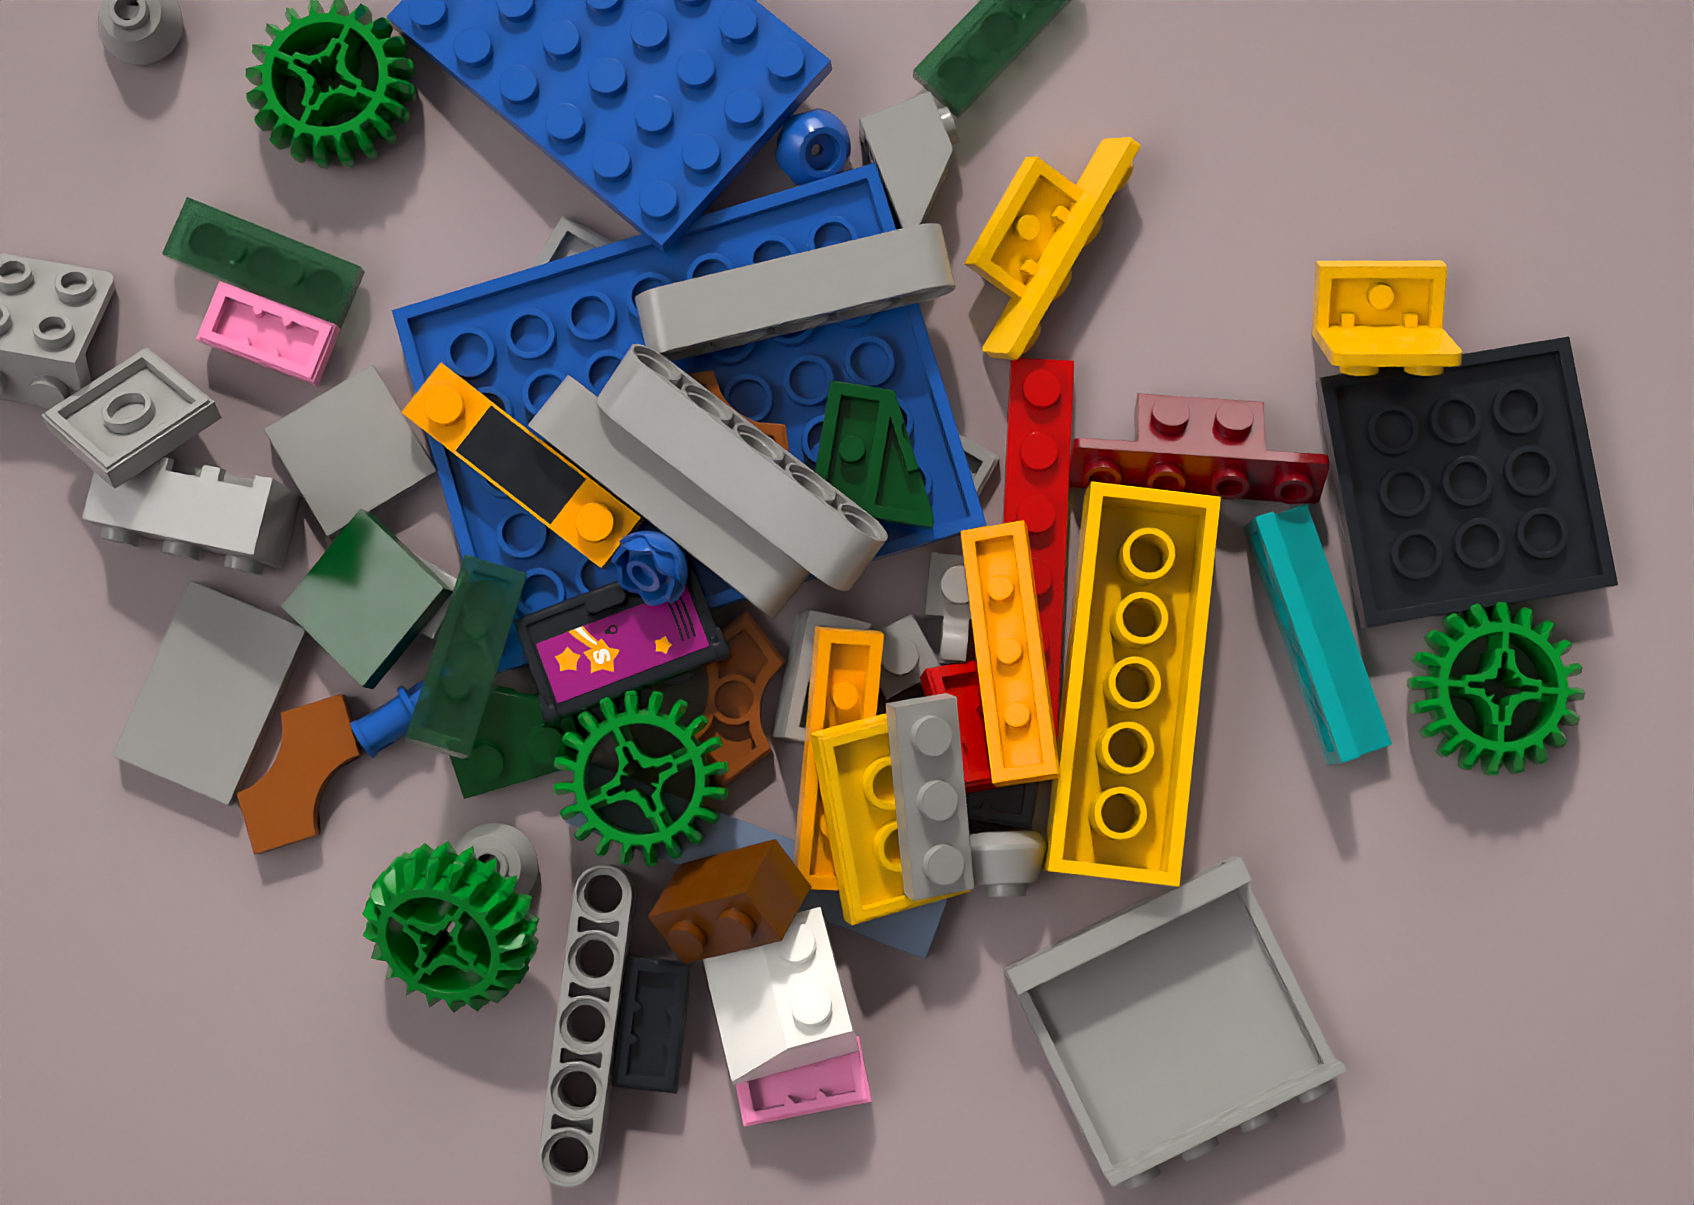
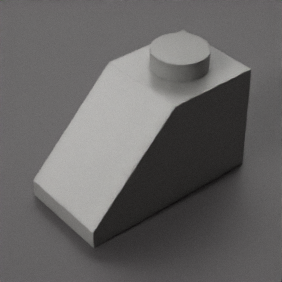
M930 91L859 118V137L870 164L876 163L897 230L926 223L951 167L952 145L959 142L958 132L947 107L937 109Z

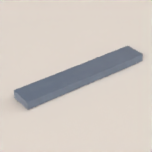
M591 763L589 770L591 791L613 780L617 773ZM625 776L624 783L612 788V792L617 793L626 788L631 790L640 787L645 795L650 796L656 808L651 794L657 788ZM664 791L665 800L668 805L667 810L674 822L684 814L691 801ZM620 800L600 808L606 817L619 826L636 831L655 830L650 818H646L641 807L633 801ZM717 811L720 814V818L716 824L707 823L699 817L694 820L693 823L705 836L699 845L692 843L683 832L677 836L683 849V855L680 858L673 859L669 855L665 843L657 845L658 858L680 865L776 839L793 861L795 840ZM580 812L565 822L581 827L588 821ZM594 830L592 832L603 837V835L599 833L597 830ZM635 846V849L644 852L643 847ZM810 889L798 911L803 912L821 907L824 919L828 923L926 959L948 898L851 925L844 920L839 891Z

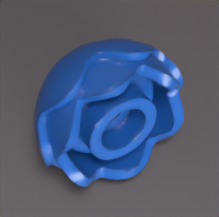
M821 108L792 115L786 120L777 137V149L775 152L777 164L792 182L798 186L840 174L845 170L850 160L851 141L846 126L833 113ZM818 144L820 147L819 152L813 155L812 147Z
M638 531L619 540V548L613 555L611 562L617 568V578L620 586L628 592L638 593L649 606H657L666 601L673 603L678 600L687 585L688 579L687 561L681 547L669 536L655 531Z

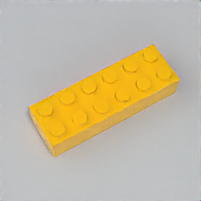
M1091 482L1084 493L1056 743L1061 778L1052 779L1046 833L1048 846L1042 868L1044 871L1180 886L1221 501L1219 496Z

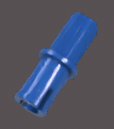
M459 660L453 661L408 690L403 685L398 687V696L358 721L351 722L350 726L368 755L374 758L380 751L419 727L423 731L430 728L428 721L436 717L426 687L427 679L441 676L449 678L448 682L476 686L467 668Z

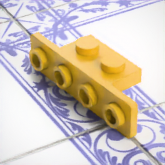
M1133 138L1103 139L1076 185L1038 156L1025 157L964 263L1011 297L982 347L984 353L992 358L1017 360L1035 344L1041 332L1040 321L1049 305L1068 287L1072 278V271L1070 270L1082 248L1087 246L1099 233L1103 224L1101 215L1113 194L1125 186L1133 173L1134 165L1132 161L1141 146Z

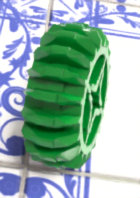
M310 0L308 5L309 15L303 18L293 8L286 7L285 16L290 24L281 30L277 25L266 23L265 31L273 42L270 46L252 44V53L263 64L245 68L246 78L251 84L257 86L246 93L247 102L250 106L260 110L254 118L255 123L262 131H272L269 140L278 150H283L290 146V155L299 163H304L313 154L315 163L320 168L328 169L334 154L337 153L340 161L346 168H353L355 163L354 151L360 148L369 159H376L378 152L372 142L381 136L387 143L396 144L398 137L390 127V123L392 121L410 123L411 115L400 103L415 100L417 97V90L414 85L406 81L416 75V67L411 59L403 58L408 51L404 39L401 36L391 37L393 27L385 17L372 21L370 9L361 3L349 14L348 6L344 0H334L329 13H325L318 0ZM329 43L321 53L311 56L305 55L313 48ZM362 48L371 52L378 62L379 78L375 92L368 89L363 80L357 78L361 67L358 56ZM339 75L346 87L340 84L337 89L333 90L329 85V92L325 93L317 83V81L324 83L328 78H331L334 82V76ZM289 76L296 79L299 85L306 89L301 102L305 111L300 121L289 114L286 104V85ZM354 111L360 113L348 122L333 126L337 118L346 112Z
M1498 602L1496 606L1491 607L1489 616H1487L1480 604L1470 606V610L1466 611L1465 614L1466 623L1455 613L1444 617L1443 625L1448 636L1437 630L1428 631L1424 636L1427 645L1436 654L1420 651L1414 653L1411 659L1417 667L1427 671L1426 676H1415L1407 679V688L1424 690L1425 700L1409 705L1410 713L1422 714L1429 712L1432 721L1424 724L1419 729L1422 738L1432 737L1441 732L1444 737L1436 749V753L1440 757H1448L1461 747L1458 756V767L1462 770H1471L1480 758L1481 768L1484 775L1487 776L1498 775L1502 762H1504L1505 767L1511 774L1524 772L1526 765L1525 755L1536 765L1547 762L1549 759L1548 751L1544 742L1554 748L1564 747L1568 742L1565 734L1558 728L1557 724L1574 726L1580 720V716L1576 712L1565 708L1566 702L1583 700L1586 694L1583 689L1578 687L1568 688L1567 678L1581 674L1583 669L1579 663L1563 665L1560 656L1570 651L1572 643L1566 639L1551 645L1547 640L1554 632L1555 623L1547 620L1531 630L1533 611L1527 607L1521 608L1510 619V610L1505 602ZM1487 637L1486 652L1480 653L1479 664L1472 675L1449 676L1453 662L1461 650L1476 638ZM1509 643L1518 647L1528 656L1535 666L1540 680L1527 678L1520 673L1515 662V650L1509 649ZM1499 676L1496 683L1504 682L1506 689L1520 690L1521 692L1505 695V697L1495 699L1493 703L1491 700L1494 695L1487 696L1485 689L1470 688L1469 686L1484 683ZM1450 698L1465 700L1472 706L1476 715V727L1482 728V737L1473 733L1461 722L1452 707ZM1531 701L1540 702L1537 714L1528 728L1517 737L1504 742L1505 726L1511 725L1513 711L1517 705Z
M633 690L625 693L626 712L620 714L615 702L611 698L606 697L600 700V707L606 718L601 724L594 715L587 711L582 712L578 716L581 725L590 734L586 739L573 732H566L563 736L562 741L567 746L578 750L576 759L568 756L555 758L554 767L560 770L573 771V781L558 782L553 785V790L557 795H565L572 792L575 794L577 802L560 810V815L563 820H567L582 812L588 822L579 827L574 833L578 841L588 838L594 830L603 835L596 845V855L604 857L615 841L622 844L619 854L620 864L629 865L634 857L635 846L644 849L646 865L654 866L658 863V844L665 843L669 855L673 859H678L683 855L682 845L677 838L682 832L696 845H699L704 840V834L693 823L697 817L710 824L718 822L720 814L715 809L704 804L707 797L716 800H725L728 797L729 790L720 785H710V775L727 773L729 771V763L726 761L708 763L706 753L720 748L723 745L722 740L719 736H716L703 744L700 743L695 734L704 729L709 721L704 715H700L688 727L684 725L680 719L687 711L688 703L686 701L678 700L673 705L670 715L661 712L664 694L654 691L649 699L648 710H640L639 696L637 691ZM644 723L661 727L676 736L685 747L668 755L660 757L651 756L642 749L638 740L634 739L628 724ZM610 734L616 746L615 751L619 760L618 772L613 780L591 791L589 783L590 764L596 749ZM627 747L634 761L638 760L643 768L651 766L657 768L667 762L672 763V767L658 774L659 781L654 780L651 782L657 788L651 794L656 808L650 796L645 795L640 787L631 790L626 788L617 793L612 792V788L625 782V775L633 773L627 769L628 765L633 761ZM694 765L695 789L692 800L684 814L673 822L667 810L668 805L664 796V785L671 775ZM620 800L633 801L641 807L646 818H650L655 830L636 831L624 828L606 817L600 808Z
M449 841L441 846H437L435 850L426 843H423L410 854L404 852L401 856L396 857L372 884L373 889L369 893L370 897L366 901L365 909L362 913L368 920L363 937L375 943L371 959L388 963L386 979L399 977L407 984L406 996L419 991L426 995L429 1008L437 1002L445 1000L453 1013L466 1004L478 1012L490 1001L498 1003L502 998L506 997L516 983H521L529 971L530 967L528 965L536 954L539 940L534 936L537 932L539 918L528 913L532 896L519 894L514 891L517 875L503 877L496 871L497 858L483 863L477 860L473 846L458 855ZM452 922H454L455 926L449 933L447 931L448 927Z

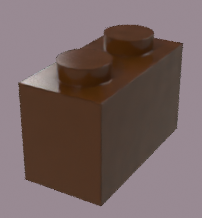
M773 839L680 864L648 918L665 938L670 948L677 953L685 964L782 941L812 886L778 841Z

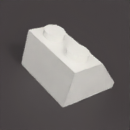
M821 907L797 913L783 940L780 942L703 959L733 1085L859 1051Z

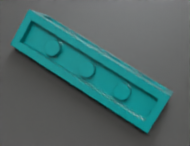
M1305 504L1278 514H1274V511L1255 517L1243 528L1327 766L1341 764L1359 758L1360 755L1392 745L1308 505Z

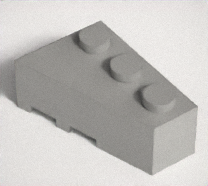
M162 457L116 489L94 472L82 519L102 527L100 538L108 541L138 547L141 536L164 542L162 553L193 561H200L202 551L224 555L223 567L261 576L264 565L279 569L284 568L302 496L273 478L255 475L254 480L225 474L226 470L208 465H203L202 468L174 462L171 458Z

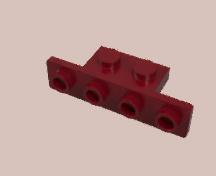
M1137 393L1134 409L1135 441L1080 437L1073 441L1069 468V486L1072 488L1087 489L1091 482L1219 496L1223 500L1246 499L1276 501L1285 504H1317L1321 499L1329 471V457L1326 454L1266 450L1264 402Z

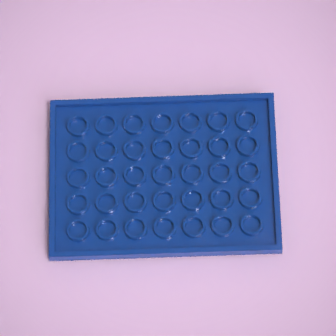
M872 163L702 215L666 254L640 234L391 311L415 394L437 366L443 363L639 515L644 521L635 532L655 531L663 533L528 426L531 420L567 375L598 397L633 344L645 346L635 297L640 293L668 284L893 231L896 228L876 163ZM919 303L671 361L687 374L713 370L722 396L741 415L759 423L786 425L790 453L814 472L830 380L895 390L935 522L933 530L879 522L886 530L888 537L871 562L959 536L962 530L986 527L987 524ZM427 433L495 673L503 674L529 666L513 620L617 581V568L611 562L605 571ZM681 547L684 554H688L710 611L748 600ZM811 573L804 582L817 579V577Z

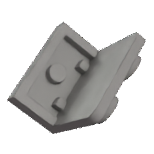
M0 254V399L37 405L49 410L92 382L85 353L115 290L114 279L111 273L23 256Z

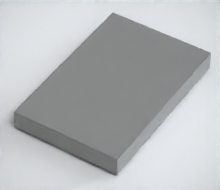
M190 580L111 756L223 804L234 806L237 792H240L309 633L301 626Z

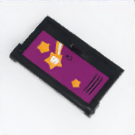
M688 554L685 555L688 566L687 585L678 600L673 603L666 601L657 606H649L638 593L624 590L617 580L513 620L540 693L537 698L542 709L541 715L549 728L561 724L562 719L599 706L600 700L606 697L615 700L625 696L627 691H639L712 662L719 661L721 663L732 659L729 653L731 649L730 644L724 640L720 627L716 628Z

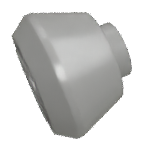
M103 0L98 15V33L105 48L118 60L131 65H148L165 58L176 47L183 30V16L176 0Z
M487 823L471 829L459 840L455 847L458 855L473 846L477 860L480 861L487 854H489L490 858L483 863L497 858L496 871L499 870L501 876L517 875L516 887L514 889L516 893L528 895L532 890L538 874V858L531 841L520 830L503 823Z
M999 831L969 834L974 885H987V897L1026 896L1025 883L1038 882L1047 853L1048 843L1039 831Z

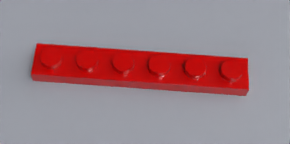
M1018 358L1017 360H1010L1002 524L1024 520L1028 527L1054 729L1057 739L1074 361Z

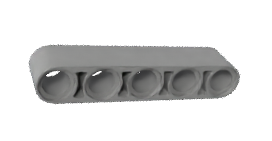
M928 223L660 286L640 293L635 297L645 346L657 351L670 361H676L928 301L949 294L955 290L956 286L941 225Z
M633 344L597 397L598 405L611 419L806 570L837 590H851L887 540L886 530L870 514L678 366L647 346Z
M567 375L528 424L533 431L661 532L672 538L680 547L772 619L778 616L811 574L611 419L598 405L597 396L569 375Z
M614 864L596 865L585 870L577 879L573 890L538 1153L539 1166L543 1175L552 1184L564 1188L576 1187L586 1182L600 1165L605 1148L627 956L630 955L637 902V885L632 875L623 867ZM604 874L614 877L622 888L623 896L621 902L611 912L598 910L590 900L589 890L592 882ZM590 940L605 942L610 946L614 954L612 969L605 976L590 974L584 969L581 962L583 947ZM590 1005L602 1012L605 1019V1030L599 1039L586 1040L575 1032L572 1018L579 1006ZM582 1071L593 1078L597 1094L592 1103L579 1105L573 1103L567 1097L564 1091V1081L568 1073ZM563 1137L579 1139L588 1151L586 1166L578 1170H571L562 1166L555 1153L557 1141Z

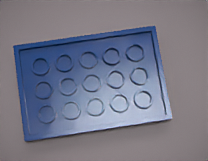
M401 0L386 16L393 29L665 254L832 71L831 60L756 0Z

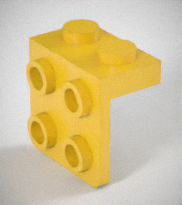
M1442 260L1316 261L1311 335L1332 365L1339 366L1341 373L1353 376H1370L1377 374L1379 367H1404V371L1409 374L1434 376L1442 374L1444 367L1460 366L1462 364V350L1443 329L1447 265Z

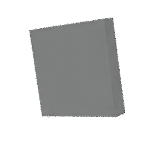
M149 348L139 351L41 415L49 432L114 489L222 418L215 402Z
M373 364L263 429L324 532L331 539L342 532L359 509L374 514L438 475L436 466L407 418L401 413V408Z

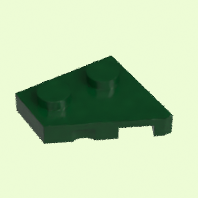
M830 380L815 473L879 522L933 530L934 515L895 390Z
M441 676L427 679L426 687L464 799L561 771L554 767L556 757L568 756L576 759L578 750L567 746L562 741L566 732H573L581 736L575 715L562 719L561 724L549 728L541 715L542 709L537 698L540 695L539 692L533 695H526L517 692L514 688L488 684L487 688L448 682L449 678Z

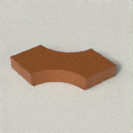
M748 611L721 630L724 640L730 644L731 649L729 653L732 659L721 663L715 661L704 665L708 675L709 689L707 703L702 715L709 722L704 729L695 735L701 744L712 737L719 736L723 745L715 751L706 753L709 764L718 761L729 763V771L727 773L711 775L715 782L723 787H727L773 752L762 729L761 704L769 681L786 663Z
M338 694L280 712L283 729L282 741L275 762L258 782L243 791L237 792L254 854H262L320 835L319 808L326 786L342 767L363 756L360 742L350 726L353 718L345 694Z

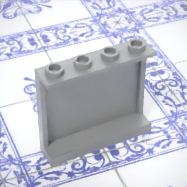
M1231 856L1180 881L1179 887L1170 886L1003 968L1100 1170L1111 1188L1120 1183H1123L1126 1190L1139 1187L1161 1174L1158 1164L1179 1154L1182 1155L1184 1161L1200 1157L1219 1145L1216 1138L1217 1135L1237 1125L1240 1126L1242 1132L1261 1127L1278 1116L1274 1107L1296 1096L1300 1103L1315 1100L1336 1087L1332 1080L1333 1078L1347 1072L1344 1063L1335 1059L1248 884L1253 880L1242 857Z

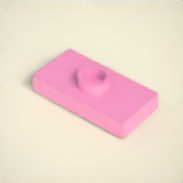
M219 281L196 340L204 345L318 387L341 329L336 324Z
M860 1035L856 1036L859 1047L857 1052L736 1084L744 1127L872 1102Z

